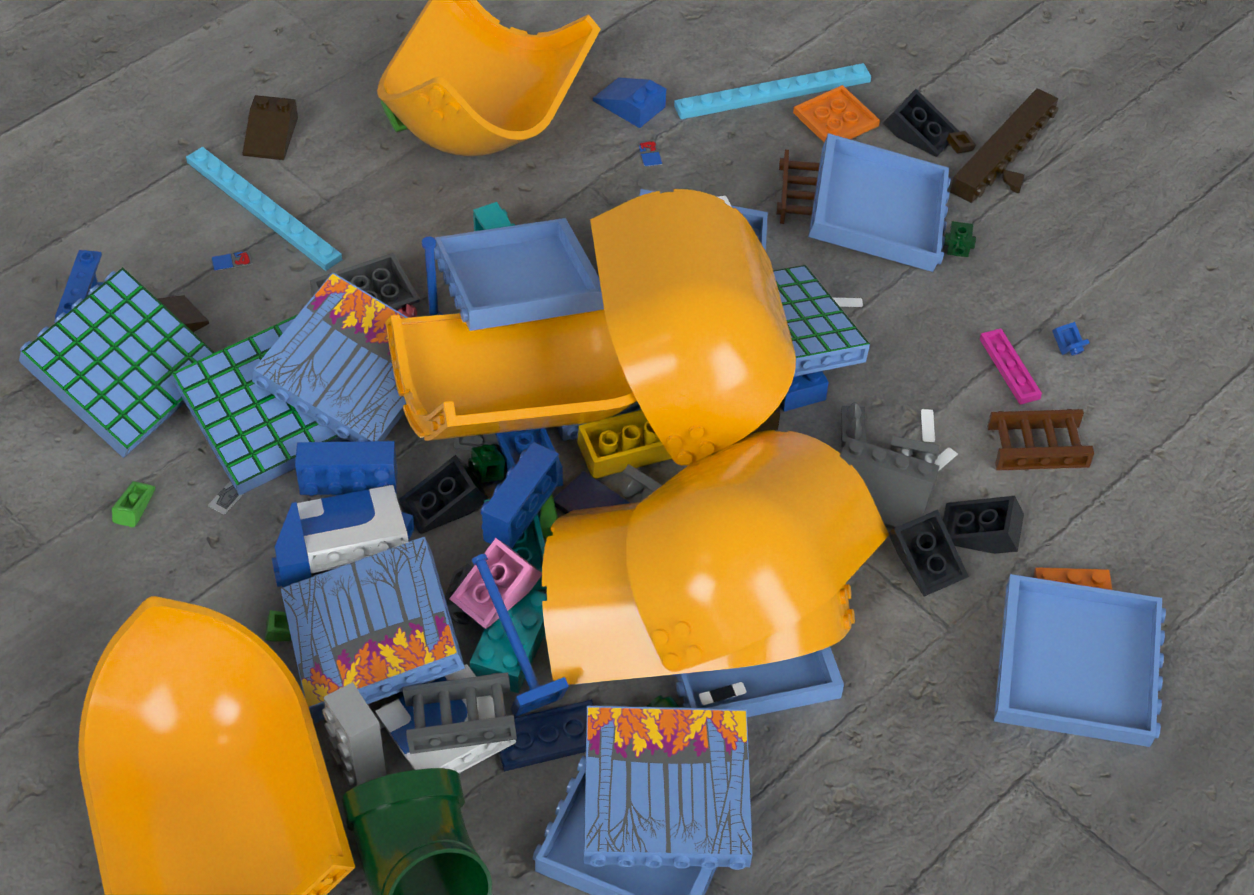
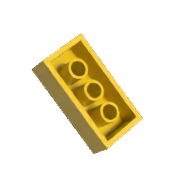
M642 410L578 426L577 443L590 474L595 479L623 472L628 464L638 468L672 459Z

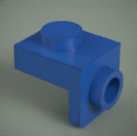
M1075 322L1052 330L1062 355L1071 353L1072 356L1084 352V347L1090 344L1089 339L1082 340Z

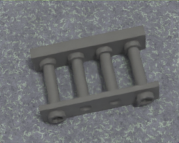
M508 672L403 687L406 707L413 706L415 729L406 730L410 754L516 740L514 715H505L503 693L511 692ZM492 695L495 718L479 720L476 697ZM466 699L468 721L452 724L450 701ZM440 702L442 725L426 727L424 704Z

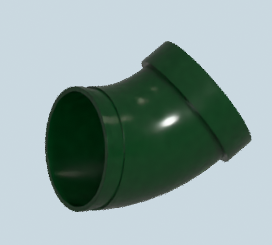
M427 768L394 773L360 784L344 794L342 802L347 828L354 831L359 857L372 895H492L490 872L474 849L462 816L461 807H463L465 800L460 776L457 771L445 768Z

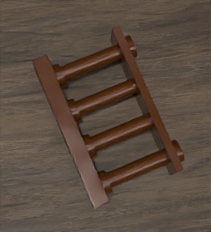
M785 149L784 158H780L779 170L783 171L781 202H777L776 215H780V224H784L785 213L812 215L813 207L786 205V198L814 200L815 192L787 190V183L813 186L817 184V177L788 175V169L819 171L820 163L790 161L789 150Z
M1083 409L991 412L987 428L988 430H998L1002 448L998 450L995 462L996 470L1090 468L1094 455L1093 446H1082L1077 430L1082 421ZM1054 428H1067L1072 446L1059 447ZM1021 429L1025 448H1012L1008 430ZM1031 429L1045 430L1048 447H1035Z

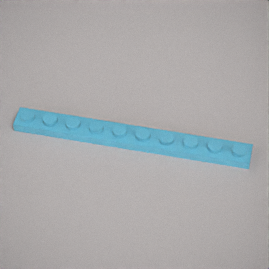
M862 63L678 99L674 101V107L680 119H686L828 91L841 85L848 87L869 83L871 75L865 64Z
M204 147L186 156L187 163L322 269L327 271L342 261V254Z

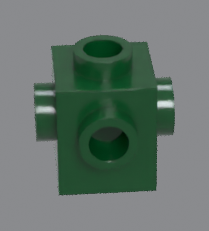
M951 222L950 232L945 233L944 245L948 246L947 255L969 257L970 249H974L976 243V236H972L973 224Z
M485 444L471 449V458L468 460V466L481 483L503 479L505 459L494 444Z

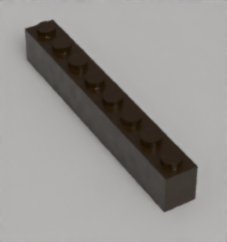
M1036 88L953 177L950 193L970 203H973L977 197L980 198L985 192L986 187L994 183L997 175L1004 172L1008 163H1012L1020 151H1024L1027 143L1030 140H1034L1038 131L1045 128L1048 120L1055 117L1058 111V107H1056L1058 98Z

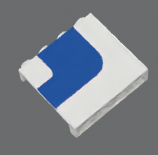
M393 485L297 503L311 573L335 569L408 543L406 527Z
M465 664V669L440 677L436 680H432L428 683L471 678L476 676L470 669V667L467 664ZM490 695L476 697L479 720L495 718L493 698ZM403 696L375 711L380 729L386 728L414 770L445 768L461 773L516 743V740L410 754L406 730L415 729L413 706L406 707ZM466 699L450 701L452 724L467 722ZM440 702L424 704L426 727L442 725Z

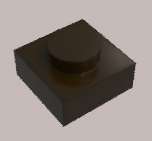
M966 131L950 133L946 139L957 154L973 151L976 146Z

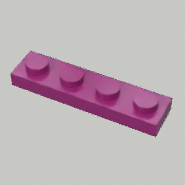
M1000 328L981 333V343L1018 403L1021 405L1041 399L1042 393L1003 330Z

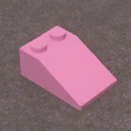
M496 538L484 553L487 555L488 560L486 562L508 611L530 592L542 576V573L513 549ZM475 565L450 597V600L482 627L487 629L499 619V616L479 569Z

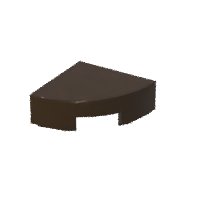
M1004 170L1003 182H1006L1013 192L1020 193L1025 174Z

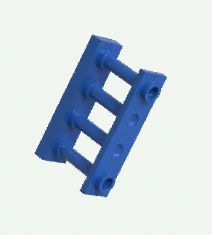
M78 251L55 319L61 313L65 312L67 314L72 310V305L78 299L84 300L89 296V291L95 285L101 286L104 283L98 282L96 277V271L102 256L101 252Z

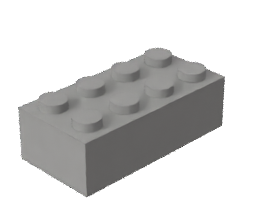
M352 682L324 696L325 708L322 709V712L327 720V723H325L326 730L330 735L327 738L332 748L330 755L336 765L341 764L344 769L342 773L348 785L353 784L356 787L370 780L386 776L379 721L354 683Z

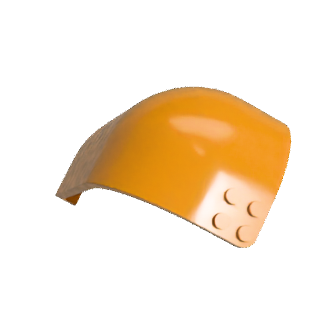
M429 0L385 69L378 84L377 94L397 118L417 138L429 146L460 156L493 154L538 135L550 124L601 30L600 27L588 14L556 30L538 32L537 35H531L527 31L514 27L509 29L499 24L500 20L486 11L477 0Z
M673 189L674 192L660 193V191L641 195L590 219L605 317L621 367L645 417L674 462L678 465H689L735 444L757 429L770 417L780 405L792 384L796 369V355L770 258L747 219L736 208L733 209L724 200L714 195L695 190Z
M604 309L473 331L469 330L466 322H462L460 313L411 318L391 315L385 322L399 396H404L406 405H403V410L414 432L420 438L424 437L425 441L591 423L614 416L637 402L616 354Z
M768 430L747 435L735 444L689 464L637 505L631 516L627 531L626 556L628 575L640 617L663 666L671 672H679L748 647L809 615L830 600L885 541L889 533L865 482L852 465L849 466L840 457L838 451L826 443L802 433Z
M640 502L572 510L555 520L551 526L553 535L547 536L542 566V587H547V601H542L553 681L565 677L568 685L723 670L772 663L803 656L832 646L846 636L851 629V624H855L854 610L849 609L848 599H851L850 584L845 583L825 604L787 628L726 656L679 672H671L663 666L643 624L634 600L628 575L626 556L627 531L631 516Z
M151 596L143 601L118 629L103 651L88 686L80 722L79 769L105 895H327L355 868V864L310 710L295 677L281 658L261 638L234 619L206 607L158 596Z

